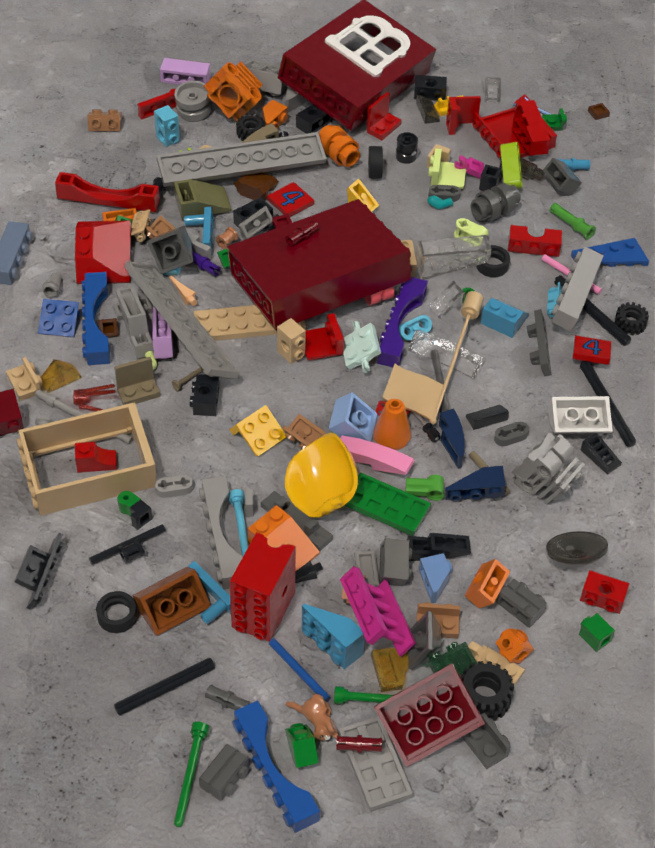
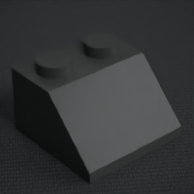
M185 226L160 234L147 241L161 274L193 262L192 244Z

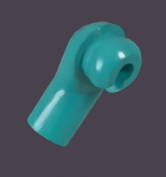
M432 195L427 199L428 204L437 210L453 206L451 198L442 200Z

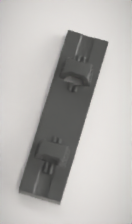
M539 309L534 311L535 323L527 326L529 338L537 337L539 350L529 354L532 365L540 364L544 376H549L552 373L546 323L542 310Z
M273 491L267 498L261 501V507L267 512L276 505L282 510L286 508L285 512L293 518L319 551L333 540V535L320 526L318 521L314 518L311 519L290 503L289 499L281 496L276 491Z

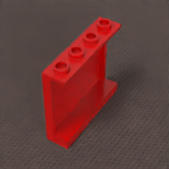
M524 97L518 99V101H527ZM515 107L482 118L477 112H474L473 127L481 134V137L486 140L489 147L495 151L500 159L501 144L518 142L520 159L530 156L512 131ZM543 120L551 139L549 149L555 148L557 134Z

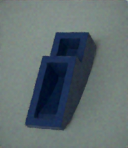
M453 408L440 413L439 426L442 430L441 443L456 467L460 469L462 468L465 447L464 433L460 419Z

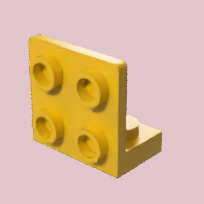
M266 405L229 429L233 436L239 432L257 457L286 438L285 432Z

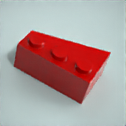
M535 100L516 102L512 131L530 156L548 154L551 139Z

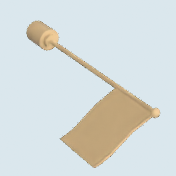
M470 291L466 294L461 309V314L466 320L444 385L427 376L408 371L394 364L383 394L385 401L399 399L404 403L406 410L429 419L431 424L437 423L436 418L468 322L478 317L484 300L480 293Z

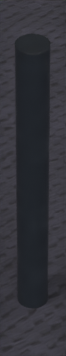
M161 524L89 557L91 565H94L119 553V546H127L133 543L135 539H138L140 543L165 532L166 529Z

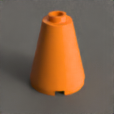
M390 399L386 402L373 430L374 440L377 444L394 450L404 448L411 439V429L405 405L399 399Z

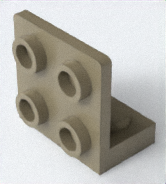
M151 357L141 358L114 367L117 392L123 405L134 402L138 404L160 397V392L153 376Z

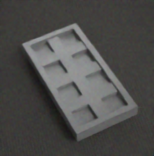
M379 716L338 729L340 736L357 737V735H362V737L383 739L382 753L373 751L357 753L355 750H345L369 811L413 797L408 780Z

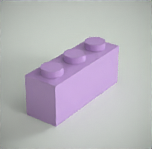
M164 58L160 68L161 82L182 84L187 81H200L206 84L211 76L210 63Z

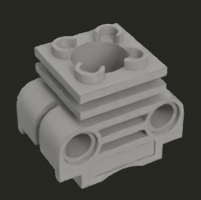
M549 432L543 438L542 443L537 444L528 453L523 463L519 464L512 471L517 477L513 482L530 495L535 494L545 485V489L538 497L541 499L551 491L552 493L544 501L545 504H548L551 500L555 502L560 497V492L564 494L571 487L570 484L573 482V478L577 480L581 476L580 470L584 464L580 463L573 471L570 470L579 460L575 457L570 463L565 465L566 461L574 453L573 446L561 434L555 438Z

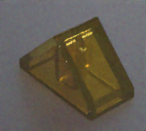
M53 359L40 378L42 386L47 393H50L82 377L73 364Z

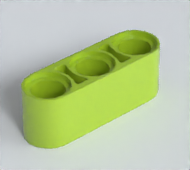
M518 142L501 144L504 183L513 184L517 189H522Z

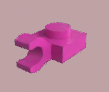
M460 155L459 162L455 161L454 167L457 169L465 168L466 173L481 178L484 163L472 157L467 159Z

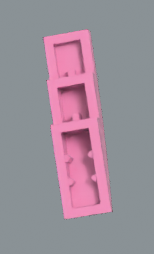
M344 435L340 437L350 453H352L354 461L370 464L373 470L406 475L414 463V458L386 446Z

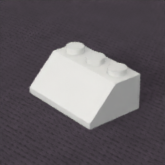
M609 396L551 398L548 410L549 421L554 434L613 432Z

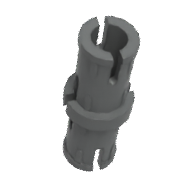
M212 684L209 685L205 693V698L222 704L224 708L229 707L237 710L250 704V701L235 696L232 691L226 692Z

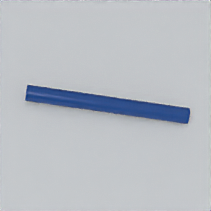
M275 638L270 640L269 645L315 694H320L328 702L331 698L329 694Z

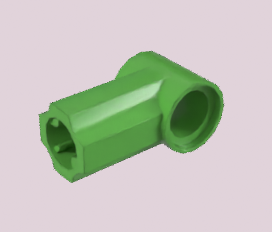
M430 475L427 479L406 478L405 492L414 496H427L432 501L442 500L444 498V478L440 475Z

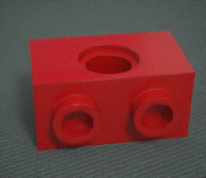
M589 570L580 601L591 606L603 608L608 612L620 614L630 583Z

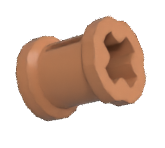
M228 227L222 235L216 237V242L219 247L226 249L239 236L235 229Z

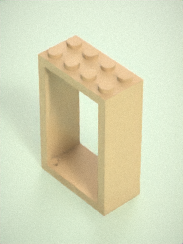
M135 402L18 430L20 438L16 440L20 458L23 463L25 477L27 478L29 492L31 493L34 509L38 508L40 516L117 497L123 491L133 493L155 487V462ZM132 433L141 465L41 489L33 460L34 456L75 447V443L96 442L116 437L119 434Z

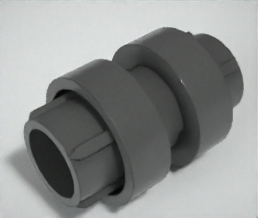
M500 183L493 186L491 190L487 189L476 194L475 199L472 200L470 205L471 212L477 220L490 222L499 218L500 215H506L514 211L516 205L521 200L520 192L513 184Z

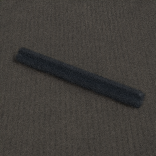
M207 658L115 703V711L118 715H122L214 670V662L211 658Z

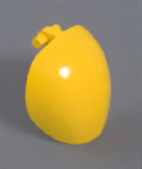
M327 433L301 449L289 462L285 474V489L292 503L307 516L315 518L328 515L343 507L354 496L358 486V472L354 458L344 442L335 433Z

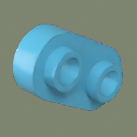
M421 315L401 324L398 328L401 339L409 341L429 332L432 328V321L428 316Z

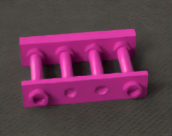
M353 566L340 581L367 643L373 645L381 637H384L393 642L398 655L402 657L416 642L388 581L384 580L377 587L365 582L360 568Z

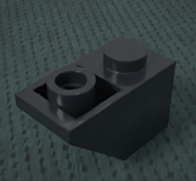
M486 164L481 173L479 190H491L493 186L498 185L503 177V169Z

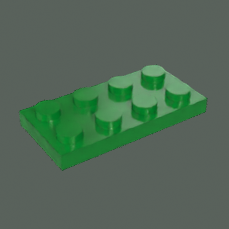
M360 472L356 492L344 506L414 536L430 510L431 503Z

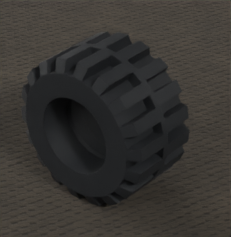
M478 661V665L472 663L469 668L466 667L460 677L480 715L485 713L488 718L496 721L497 717L502 718L505 712L509 710L514 690L513 679L511 675L507 676L508 671L506 669H500L501 665H492L491 661H488L487 664H484L483 661ZM485 686L492 689L496 695L490 697L482 696L475 691V688Z

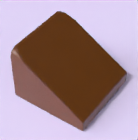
M117 318L98 320L99 330L106 337L119 336Z

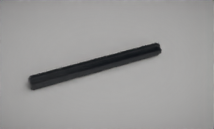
M559 275L555 278L554 283L558 286V282H560L563 287L566 281L562 275ZM586 298L582 309L622 345L626 346L629 344L631 337Z
M582 361L580 368L596 395L609 396L611 421L627 447L634 446L636 443L635 437L593 366L588 361Z

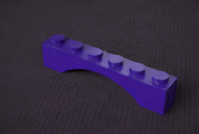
M411 277V280L401 283L400 295L397 294L395 299L396 306L392 307L390 312L391 319L386 321V332L381 334V345H379L381 354L377 355V364L392 368L394 364L400 366L404 352V342L400 337L398 328L408 313L422 306L427 293V280Z

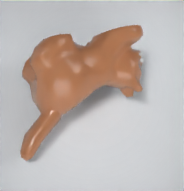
M313 694L312 698L305 701L303 705L295 702H286L285 705L302 713L315 726V732L313 733L315 742L318 740H330L331 735L337 739V735H339L337 727L331 717H329L332 714V710L323 696Z

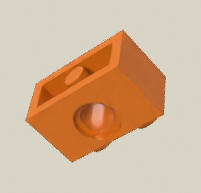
M497 559L481 564L464 596L478 608L494 604L510 571Z

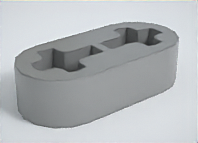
M188 475L160 478L155 483L156 494L163 498L189 494L193 490L192 478Z

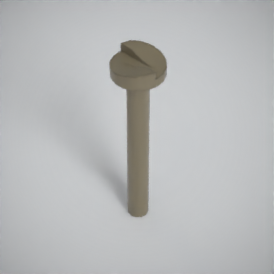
M198 368L179 381L173 380L171 383L174 390H180V385L204 371L203 368Z

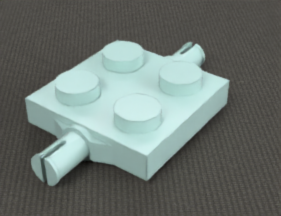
M354 321L352 323L354 331L343 337L344 359L349 370L361 365L362 371L367 373L370 371L368 362L381 354L377 333L372 323L360 328V323Z

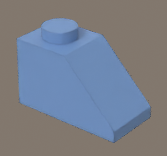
M444 553L420 558L419 572L431 603H436L447 585L450 573L452 572L451 563L449 560H446Z

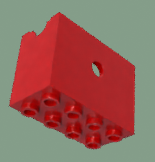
M256 532L230 579L231 626L240 633L245 632L259 640L270 642L295 594L296 546L282 544L280 547H271L267 543L268 538Z

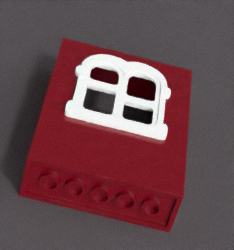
M361 0L283 53L277 78L352 131L368 119L367 109L369 105L378 100L380 96L388 92L390 93V101H392L415 83V75H426L432 64L436 48L368 1ZM351 33L356 34L367 42L354 52L340 43L342 39ZM381 42L393 50L394 53L387 55L375 45ZM369 50L383 61L376 66H372L363 60L360 55Z

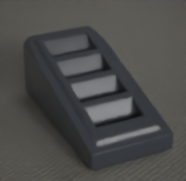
M594 433L582 442L580 450L606 474L621 466L622 462L597 433Z

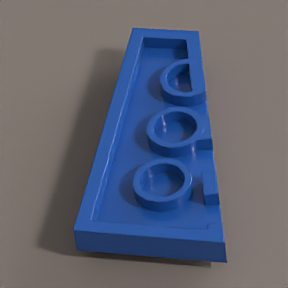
M635 238L587 247L604 255L600 264H606L609 267H616V264H626V266H634V264L648 266L649 264L648 258ZM583 248L572 250L571 257L573 260L577 252H582Z

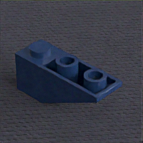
M503 466L482 467L445 488V499L459 501L461 499L477 500L485 497L499 498L505 496Z

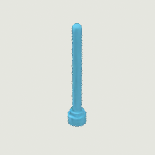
M235 489L229 492V502L235 508L242 556H244L249 547L242 507L245 495L243 490Z

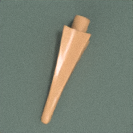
M169 276L184 303L195 306L197 304L195 299L196 292L180 283L173 276Z

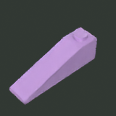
M153 307L154 358L168 359L173 357L172 329H170L166 320L161 317L159 311Z

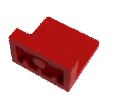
M388 92L380 96L373 104H370L367 109V133L381 141L401 125V119L389 113L390 93Z
M480 96L449 97L446 126L449 135H455L459 124L472 123L474 112L479 114Z
M335 313L327 314L325 327L306 330L305 354L307 360L343 354L344 338Z

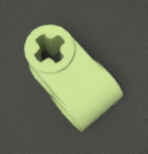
M460 218L456 221L455 239L474 248H479L487 238L488 230L465 218Z

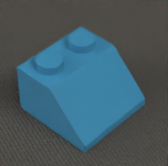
M491 298L483 308L481 324L513 338L528 318L529 313L498 299Z

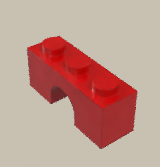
M510 225L508 238L509 252L536 255L546 254L547 256L559 257L562 245V230L545 228L543 236L534 237L528 233V226Z

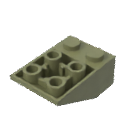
M192 179L174 182L175 199L182 220L187 215L204 214V207H211L213 214L232 211L224 187Z

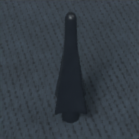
M311 561L296 570L295 583L316 579V573L323 570L321 563L312 565Z

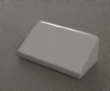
M265 206L240 223L238 226L242 238L248 239L272 223V216L267 206Z

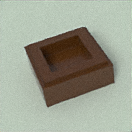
M603 103L588 107V112L595 120L606 118L610 115V111Z

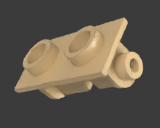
M150 209L139 211L134 215L131 225V236L134 235L138 242L146 239L145 227L146 225L149 226L151 222L149 218Z

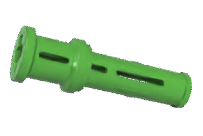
M557 203L551 205L549 211L572 226L573 231L581 233L587 240L594 235L596 227L587 224L585 219L574 216Z

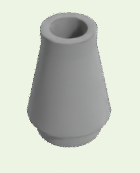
M52 273L43 283L42 291L47 297H54L59 294L60 274Z

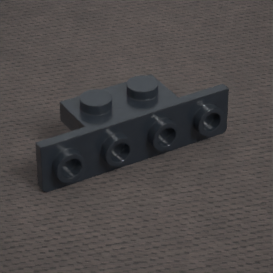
M60 532L54 538L48 553L32 545L28 547L15 578V583L33 591L26 607L29 610L35 603H40L43 596L41 589L47 585L50 579V575H47L48 571L53 569L57 560L54 556L56 553H59L63 545L61 541L63 534Z

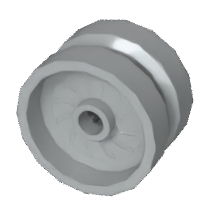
M187 81L176 88L174 96L177 113L183 120L200 121L211 113V100L207 96L209 92L203 87L205 85L203 82Z

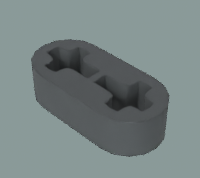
M432 185L429 187L428 196L435 195L442 200L451 198L453 202H456L460 198L461 190L454 185Z
M515 422L500 427L495 431L494 441L499 446H508L523 441L528 437L529 426L524 422Z

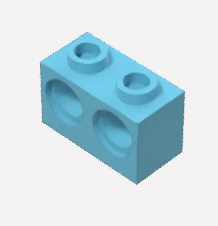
M168 105L155 110L156 137L166 147L179 142L178 115Z

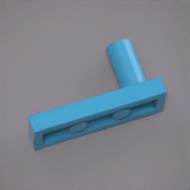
M204 207V214L184 216L185 226L203 225L202 243L211 246L212 255L214 218L212 208Z
M193 561L188 567L196 570L203 588L217 600L200 614L201 619L208 625L225 610L231 614L230 595L202 567Z

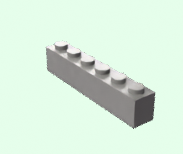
M584 247L582 252H577L569 270L571 272L568 273L565 279L566 282L560 291L562 293H560L556 300L558 304H555L551 312L554 315L551 322L569 331L572 330L580 316L604 255L587 247Z

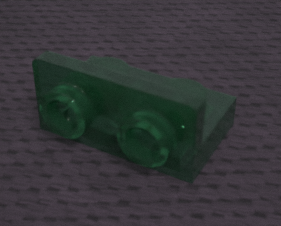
M457 641L446 646L447 651L441 654L438 651L428 657L430 661L424 663L425 667L430 666L434 673L453 662L459 675L463 673L466 667L469 668L470 664L475 663L478 665L467 643L458 644Z

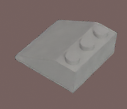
M253 59L243 63L263 84L258 89L260 93L266 91L270 92L272 96H279L285 92L287 85L277 78L280 65Z

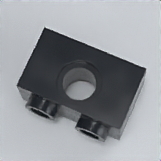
M415 75L414 99L438 101V98L445 100L447 77Z
M314 104L296 114V127L306 134L315 133L332 122V117Z
M196 375V382L192 381V393H194V396H190V407H193V415L216 416L220 389L219 376Z

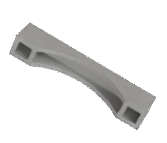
M226 476L203 479L202 488H199L200 499L205 501V504H202L204 516L208 515V520H206L207 532L212 534V536H209L211 549L215 548V553H212L214 565L219 567V570H216L217 581L222 582V587L225 590L230 589V579L243 556L238 554L227 543L220 528L221 518L229 505V490Z

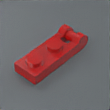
M171 89L168 93L138 103V116L140 119L153 116L155 110L167 105L171 109L175 108L174 94L176 89Z

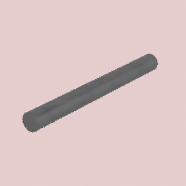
M434 349L430 353L436 381L444 385L438 351ZM446 391L441 403L443 412L450 410Z

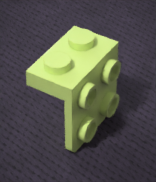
M435 148V154L431 155L430 165H433V167H429L428 175L432 177L431 186L454 185L463 189L466 169H457L454 167V163L442 162V149Z

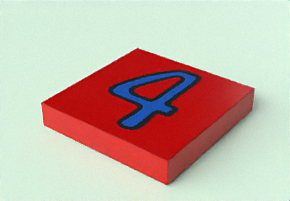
M294 182L267 195V200L283 215L289 214V217L314 205V199Z
M575 335L572 359L609 365L611 341Z

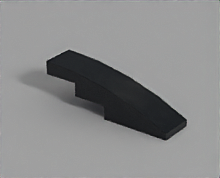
M430 533L428 537H407L409 548H412V557L409 561H420V558L443 553L446 559L471 554L469 536Z

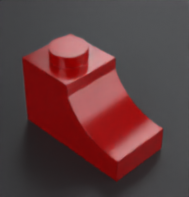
M95 442L75 443L77 473L117 470L116 450L100 448Z

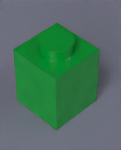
M598 613L592 617H586L581 622L579 635L596 652L612 641L615 630Z

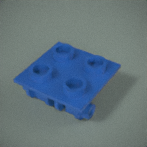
M43 299L38 334L74 337L76 320L80 316V310H78L79 302Z

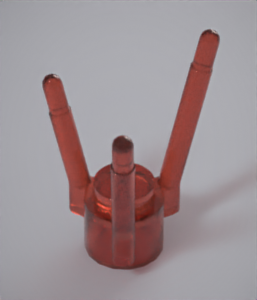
M109 384L74 390V405H79V409L95 412L103 410L89 406L87 403L91 402V396L115 393V390H105L114 388L115 385Z

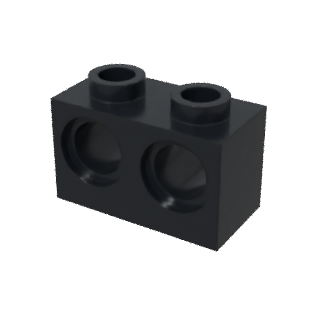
M260 197L233 210L234 224L239 228L238 225L265 206H267L273 218V208Z

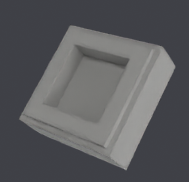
M253 489L245 490L246 517H253Z

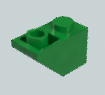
M295 723L290 728H286L285 733L296 768L317 764L318 757L315 738L307 724Z

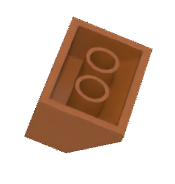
M185 567L132 595L140 614L155 636L211 606L196 570L190 567Z

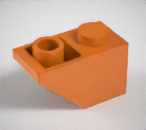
M273 99L263 107L265 126L272 123L278 129L288 120V107Z

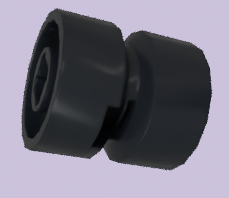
M404 132L398 135L396 159L400 163L409 164L416 160L418 137L415 134Z

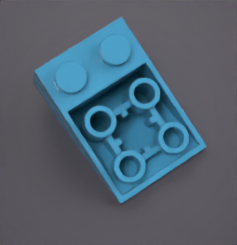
M307 604L302 605L301 629L307 637H311L320 650H325L336 665H340L345 670L363 655L365 637L361 628L353 620Z

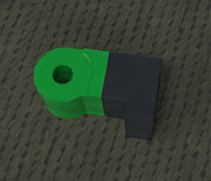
M123 491L118 495L119 511L131 517L134 528L139 530L153 519L151 507L134 493Z

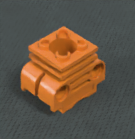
M240 61L236 66L231 62L226 63L203 87L209 92L207 96L211 101L216 103L228 118L232 116L237 121L238 118L242 115L244 116L262 98L258 89L263 84Z

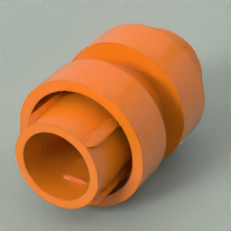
M327 125L320 130L319 136L324 152L338 166L351 167L358 162L360 158L359 144L351 136H348L347 132L340 126Z

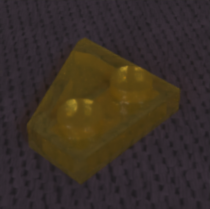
M396 648L372 650L371 658L381 692L402 690L408 669V651L401 657L398 655Z

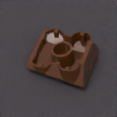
M261 172L244 175L233 184L241 196L252 200L262 197L266 200L268 191L274 190L279 181L275 177Z

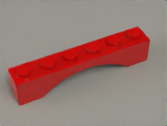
M59 172L55 181L56 195L59 199L128 209L136 208V210L142 211L150 209V212H156L160 202L159 186L140 184L129 189H108L91 184L77 174Z

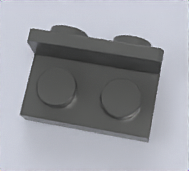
M482 713L481 716L485 724L462 736V738L487 770L508 757L510 742L505 735L498 731L494 720L488 718L485 713Z

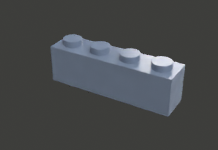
M8 221L0 240V284L12 285L14 278L17 277L18 267L22 265L23 255L27 253L28 243L32 240V231H30L29 224Z

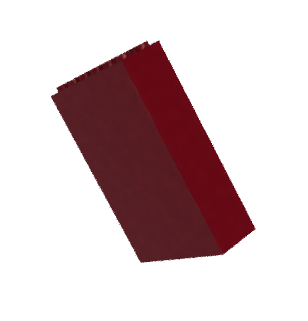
M359 199L227 246L232 277L276 331L277 326L290 318L298 323L411 280L410 249ZM312 220L318 223L319 230L310 234L306 240L302 239L293 246L287 244L285 237L295 232L299 226H305Z

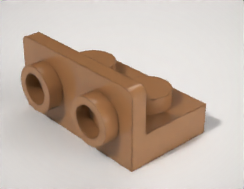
M429 602L418 603L416 623L427 611H430L441 627L442 638L458 639L460 606L432 604Z

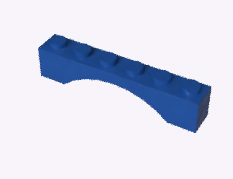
M85 273V280L82 281V291H85V293H82V304H85L82 307V316L85 317V320H82V329L86 331V333H82L83 344H86V347H82L83 358H87L88 365L110 364L108 337L99 330L95 323V316L99 307L108 298L107 273Z
M257 700L235 710L234 720L232 721L236 733H241L243 737L242 743L246 751H251L255 768L257 770L260 769L263 773L262 780L267 789L271 788L277 808H282L284 812L282 815L288 827L291 826L296 833L319 822L320 810L310 792L289 782L279 773L270 759L266 747L268 717L259 701Z

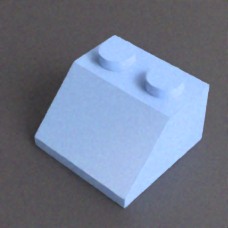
M351 392L336 399L328 429L337 434L339 438L344 435L371 442L377 413Z

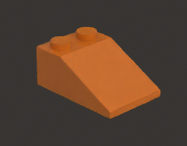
M277 505L247 528L249 544L256 532L268 538L267 543L271 547H280L282 544L296 546L295 571L320 554V551L293 518Z

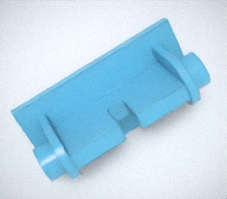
M558 282L557 288L551 287L548 290L547 314L549 317L554 316L551 312L555 304H558L556 300L560 293H562L560 292L562 289L560 282Z

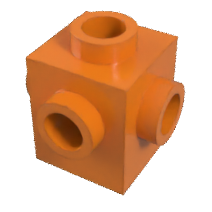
M509 628L504 630L500 634V638L495 642L499 647L500 654L512 663H521L534 650L528 641L527 634L520 629Z

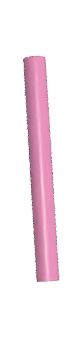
M546 254L542 257V261L563 274L568 275L571 272L569 268ZM592 283L590 290L599 295L602 289Z

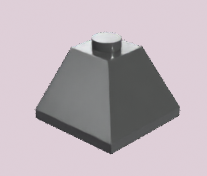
M427 611L410 629L416 644L408 650L409 669H413L426 660L442 645L441 627L430 611Z

